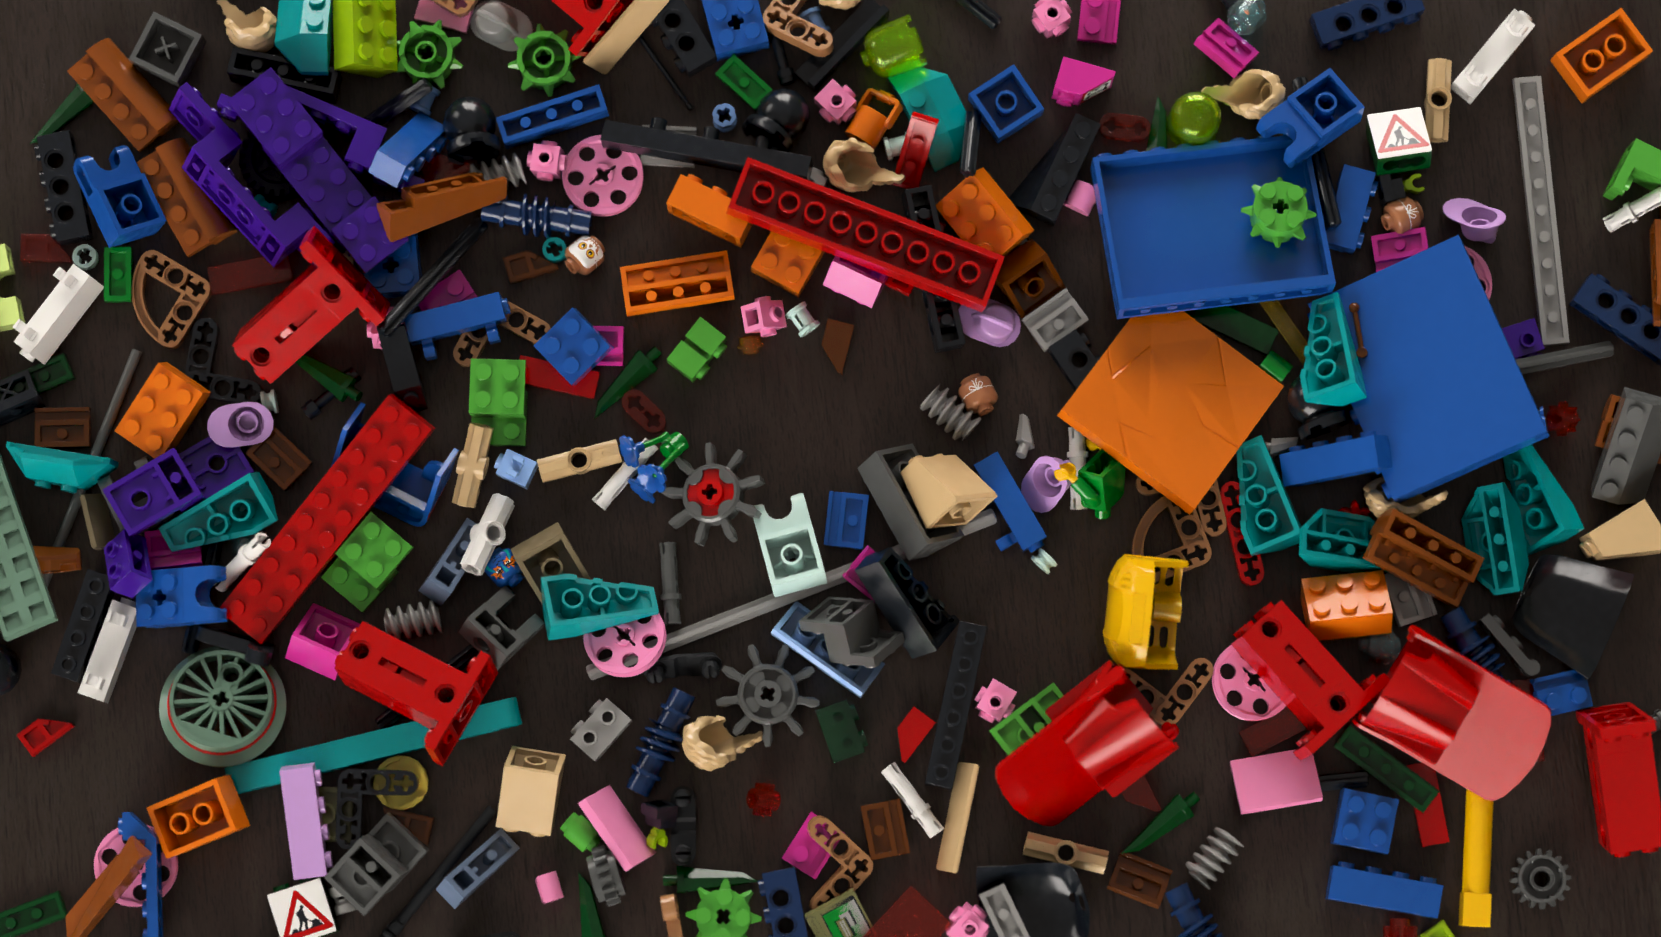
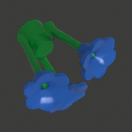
M665 431L659 437L644 443L640 441L635 444L631 437L623 435L619 438V451L624 457L626 465L633 468L638 467L637 472L639 475L637 479L634 480L630 477L627 481L630 484V488L646 502L649 501L653 504L655 498L652 493L656 491L662 493L666 490L665 482L667 478L664 470L689 448L686 438L679 432L669 435ZM661 442L660 451L666 458L660 466H655L654 464L639 466V453L644 452L645 448Z

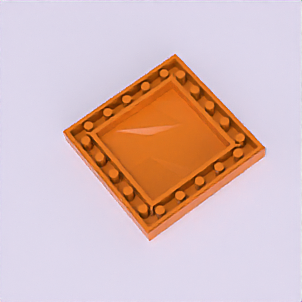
M1184 311L1131 317L1057 416L1190 515L1278 396L1284 385Z

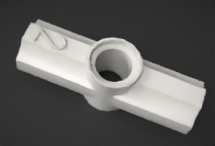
M499 493L493 494L480 522L471 528V541L460 562L461 568L466 572L476 576L483 575L495 547L504 541L506 536L504 528L515 507L514 501L509 497Z

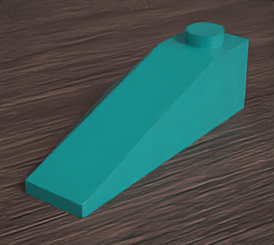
M1336 292L1313 300L1308 324V344L1304 349V369H1301L1300 373L1305 402L1342 407L1367 398L1363 374L1340 294Z
M1260 435L1243 442L1237 450V471L1240 490L1239 505L1241 508L1240 527L1251 556L1282 551L1298 544L1299 529L1302 526L1263 436Z
M1532 444L1503 457L1506 478L1510 481L1512 496L1521 511L1528 555L1563 543L1585 529L1574 504Z
M253 472L248 473L158 529L171 552L254 535L278 521L273 495L261 474Z
M574 574L541 577L543 617L548 641L576 637L659 614L654 587L620 582L619 584L603 582V579L593 578V580L578 578Z

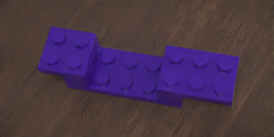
M271 67L227 100L262 144L266 155L323 226L330 232L347 256H351L365 274L409 241L408 237L395 242L388 240L377 210V203L380 202L375 196H370L325 140L320 127Z
M287 86L317 124L325 125L327 122L334 125V130L343 135L350 136L351 133L355 134L346 153L344 163L354 175L362 177L364 173L373 177L372 182L387 188L388 183L368 172L377 150L383 144L387 128ZM221 93L217 102V109L221 113V117L236 123L237 119L242 121L227 101L231 97ZM413 175L409 182L404 181L397 187V192L401 194V188L421 184L425 180Z
M187 82L179 87L168 110L198 141V143L192 146L182 169L261 255L275 267L296 249L301 253L299 246L306 232L314 225L334 245L335 242L330 232L322 228L314 220L313 214L299 203L290 208L277 220L274 221L269 210L258 204L252 192L247 187L242 186L235 179L232 170L227 167L232 163L242 144L239 134L223 122L219 112L214 108H210L196 88H192Z

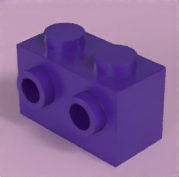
M1535 318L1502 328L1515 359L1535 356L1545 349Z
M123 529L104 547L110 590L133 598L152 581L146 538L138 534L131 538L127 531Z

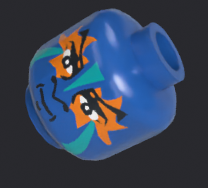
M498 547L493 551L484 570L485 574L499 588H503L505 585L513 588L518 585L524 577L511 549Z

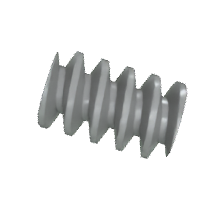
M515 152L512 153V160L510 162L503 155L501 164H498L494 158H491L490 167L484 161H481L480 170H477L473 163L470 164L469 173H483L484 180L500 178L501 176L506 177L507 190L509 189V181L516 188L519 187L520 179L527 185L521 160Z
M939 384L923 401L920 409L924 411L931 408L928 416L933 418L939 415L936 424L939 426L947 423L944 431L948 433L955 430L952 438L957 440L963 437V441L980 423L981 418L978 417L971 420L974 411L970 410L963 413L965 403L963 402L956 406L957 396L954 395L947 398L949 388L947 387L939 391Z
M429 600L427 609H425L421 602H418L417 611H414L411 604H407L406 613H403L400 606L396 607L395 615L391 613L389 608L385 610V632L389 635L393 634L399 640H401L403 632L407 639L412 638L413 631L416 632L418 637H422L424 628L429 635H433L435 626L440 633H443L439 608L435 606L432 600Z
M1217 827L1213 829L1217 838L1212 836L1206 838L1210 847L1203 844L1199 846L1203 855L1198 853L1192 855L1196 864L1189 861L1185 864L1189 870L1188 873L1208 890H1210V886L1207 880L1210 879L1215 882L1218 880L1214 871L1224 873L1221 863L1224 862L1229 865L1232 863L1228 854L1238 856L1235 846L1244 847L1230 833Z

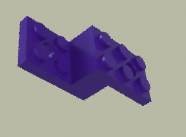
M209 436L180 454L175 448L170 449L102 490L128 535L132 538L178 510L182 513L186 512L248 473H253L254 470L240 447H222L216 444ZM213 458H224L225 465L221 470L215 471L211 469L210 463ZM138 493H146L148 496L147 503L142 507H137L133 503V499Z

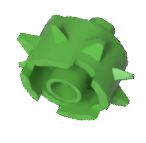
M437 20L433 26L422 25L421 27L414 21L410 22V32H407L401 41H397L400 61L397 63L398 71L394 73L406 72L413 79V84L425 78L430 81L431 85L437 84L441 89L444 88L445 79L452 70L462 69L463 67L456 60L454 51L461 43V38L447 37L446 33L442 31L441 20ZM431 51L433 56L424 59L422 54H427Z
M537 24L536 32L529 34L526 39L515 37L514 42L518 46L517 59L508 63V68L520 70L523 77L521 85L523 91L533 87L545 90L547 96L551 97L554 88L560 87L566 82L574 84L576 80L571 74L572 61L582 56H575L568 50L569 47L566 40L569 32L566 29L558 34H554V32L545 31L542 24ZM543 56H548L550 60L546 65L538 63L542 61Z
M1278 177L1274 182L1265 183L1262 187L1256 184L1251 187L1255 196L1253 205L1241 208V212L1250 215V222L1253 228L1250 233L1252 237L1261 235L1265 241L1274 243L1276 248H1280L1281 243L1290 241L1292 237L1302 241L1306 238L1302 228L1304 221L1316 217V213L1308 210L1305 197L1307 189L1305 187L1301 188L1299 185L1285 182L1282 177Z
M724 878L719 890L709 892L699 887L697 891L701 901L697 909L686 912V917L697 922L699 932L696 937H748L746 932L749 930L750 924L762 921V917L752 913L748 905L753 895L752 890L738 894L736 891L731 890L729 880ZM720 909L723 912L726 909L730 911L731 914L728 916L730 922L728 924L724 922L719 924L717 922L719 917L717 912Z

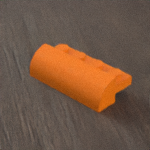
M727 250L620 267L627 317L735 300Z

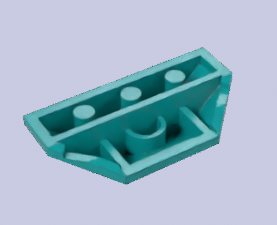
M279 0L275 46L296 67V70L301 75H328L333 34V0Z
M909 65L888 75L887 78L898 100L903 104V110L909 122L913 111L939 119L927 158L934 173L959 161L962 152L965 114L967 112L948 74Z
M13 442L6 443V448L25 477L34 481V486L51 489V485L61 486V491L77 493V489L88 490L97 483V480L112 473L119 465V462L106 457Z
M1505 482L1477 487L1475 495L1461 519L1466 548L1484 558L1476 579L1495 596L1520 592L1523 590L1529 566L1520 508Z
M1321 508L1299 529V556L1309 566L1347 573L1383 570L1363 559V555L1372 538V535L1369 534L1370 530L1375 524V521L1369 516Z

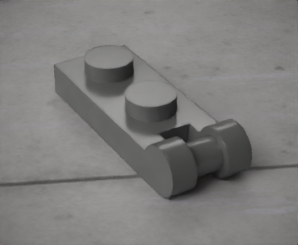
M1488 613L1477 621L1479 626L1489 635L1490 639L1522 676L1528 678L1539 673L1540 664L1536 660H1529L1521 651L1523 649L1522 644L1514 636L1510 638L1503 630L1506 626L1498 616L1494 615L1492 617Z

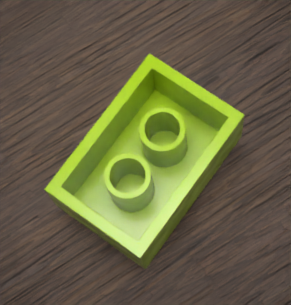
M333 0L334 70L375 78L398 71L396 0Z

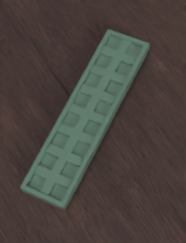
M0 453V630L3 638L8 642L58 621Z

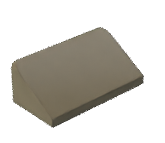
M102 493L80 495L91 547L97 551L103 550L107 543L115 538L107 502Z

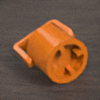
M873 88L867 89L855 108L857 112L846 129L845 134L849 138H856L859 142H866L875 150L886 130L891 129L903 110V104L894 95L886 91H878ZM873 96L888 105H894L888 117L868 106Z

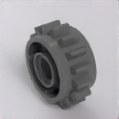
M604 845L592 848V855L587 856L586 861L599 903L606 901L608 906L621 903L620 896L626 895V888L618 861L610 850H606Z
M1535 849V856L1530 851L1524 852L1526 859L1517 858L1518 867L1510 869V871L1515 873L1514 878L1509 879V882L1515 883L1516 886L1512 893H1519L1521 895L1518 900L1519 902L1528 900L1529 908H1533L1538 903L1540 909H1545L1546 902L1551 907L1556 906L1555 899L1564 900L1565 897L1562 892L1570 890V887L1566 885V880L1572 878L1565 873L1569 866L1561 865V856L1553 858L1551 850H1547L1545 855H1542L1541 849ZM1538 871L1543 872L1547 878L1545 885L1542 887L1537 886L1534 882V875Z

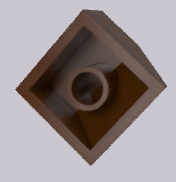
M1032 238L1004 257L995 281L999 290L1021 319L1066 288L1047 253Z

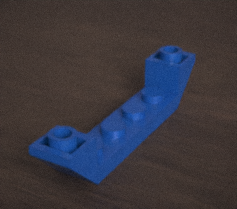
M122 812V818L118 819L119 835H123V840H128L132 835L138 840L145 839L144 846L152 853V856L146 862V873H142L141 878L142 889H146V901L142 903L143 917H147V928L143 930V937H163L161 845L157 835L133 812Z

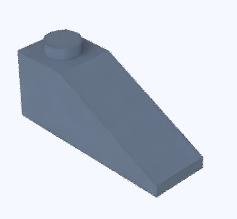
M466 518L418 590L440 606L451 595L465 573V570L461 568L460 562L471 541L470 530L476 524L469 518Z
M502 828L499 829L448 874L436 890L456 909L511 858L520 847Z

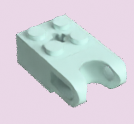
M803 493L791 496L792 510L783 519L770 517L763 504L754 505L762 513L760 518L753 519L774 597L827 584L824 566ZM792 558L796 559V561L790 562L789 560Z

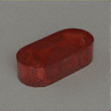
M1107 113L1100 120L1099 132L1107 139L1142 142L1148 137L1151 128L1149 121L1145 117ZM1112 119L1115 125L1123 126V129L1115 128L1110 133L1108 132V127H1104V124H1108L1109 120ZM1136 123H1141V128H1144L1146 131H1141L1140 136H1137L1134 130L1126 129V127H1135Z
M629 390L622 397L624 410L645 431L650 434H658L664 430L666 426L665 415L651 400L639 390ZM639 396L641 398L639 403L644 409L640 412L636 407L628 408L630 404L629 397L635 399ZM646 412L652 417L660 416L658 420L660 423L659 427L654 425L651 427L647 426L649 420L644 416Z

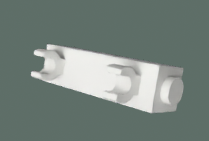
M1514 8L1455 79L1451 89L1471 104L1534 28L1535 24L1532 23V18L1524 11L1520 10L1518 12Z
M74 264L67 272L58 267L53 276L60 280L54 290L27 324L18 319L13 326L20 333L13 342L22 348L19 353L31 362L37 359L45 365L104 289V286Z
M121 597L120 602L111 601L79 687V694L109 703L137 627L136 602Z

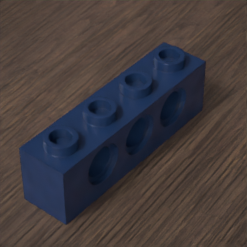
M1352 0L1313 13L1309 21L1319 49L1328 48V51L1342 47L1345 41L1351 39L1354 42L1364 40L1369 37L1368 33L1378 30L1379 34L1394 29L1395 24L1404 22L1405 25L1417 22L1420 20L1419 16L1423 14L1425 8L1422 0ZM1387 4H1396L1400 9V13H1390L1387 10ZM1361 13H1372L1375 21L1371 23L1365 22L1361 17ZM1339 20L1347 22L1349 30L1340 31L1336 27V22Z
M1591 273L1576 292L1569 305L1657 365H1661V327H1653L1652 309L1645 305L1640 307L1632 301L1633 297L1621 289L1619 291L1609 286L1610 281L1602 275L1596 274L1595 276ZM1599 296H1606L1610 300L1609 308H1603L1599 305ZM1622 311L1631 313L1633 317L1631 324L1622 321ZM1645 326L1654 329L1656 333L1654 339H1649L1644 335Z
M795 867L762 873L763 879L758 880L760 895L766 896L768 907H763L766 924L771 923L773 934H769L768 937H808ZM784 890L788 893L789 901L785 906L780 907L774 904L773 895L776 891ZM788 917L794 922V929L791 933L783 934L779 931L778 923L782 918Z

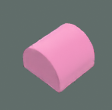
M1075 180L1064 206L1088 217L1096 202L1093 186L1084 181Z
M556 871L536 877L535 882L542 903L546 904L564 898Z

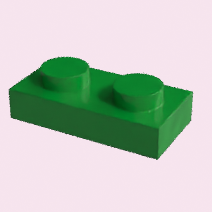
M735 54L715 73L725 85L754 111L757 110L761 99L773 90Z
M104 247V301L106 303L133 302V248Z

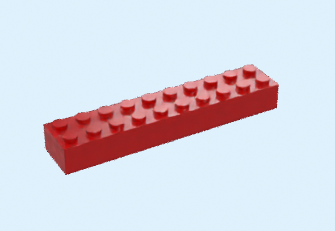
M750 157L746 159L726 212L728 215L979 312H983L986 308L1005 257Z
M394 394L388 395L274 538L271 545L266 548L220 606V608L227 609V618L258 643L266 642L335 556V552L354 532L436 428Z

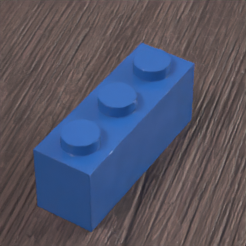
M1346 164L1341 168L1335 196L1342 223L1336 228L1325 227L1329 249L1352 255L1356 248H1361L1365 233L1360 232L1362 223L1368 222L1371 207L1367 206L1369 196H1375L1378 181H1374L1376 172Z

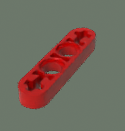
M1229 481L1220 489L1227 521L1226 527L1239 578L1243 584L1255 586L1263 580L1264 567L1261 555H1253L1256 557V561H1251L1252 569L1258 570L1259 574L1255 576V581H1251L1250 577H1245L1244 575L1248 571L1247 562L1241 564L1240 559L1245 560L1253 556L1250 553L1241 554L1237 549L1238 542L1244 539L1241 528H1236L1232 525L1231 516L1235 513H1241V508H1234L1228 511L1227 506H1232V500L1230 497H1225L1224 493L1228 492V487H1232L1234 491L1238 490L1239 495L1235 497L1236 505H1239L1240 490L1238 482Z

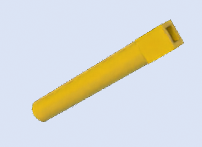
M1466 789L1462 892H1460L1458 926L1490 927L1492 894H1490L1494 801L1485 800Z

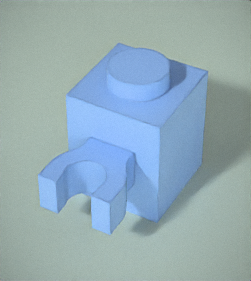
M507 449L505 454H499L494 468L497 469L496 475L528 490L538 468V463Z

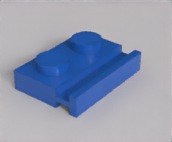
M829 491L824 546L863 550L869 495Z
M1576 670L1530 680V684L1533 685L1534 689L1533 696L1551 709V716L1593 706L1587 679L1585 680V677Z

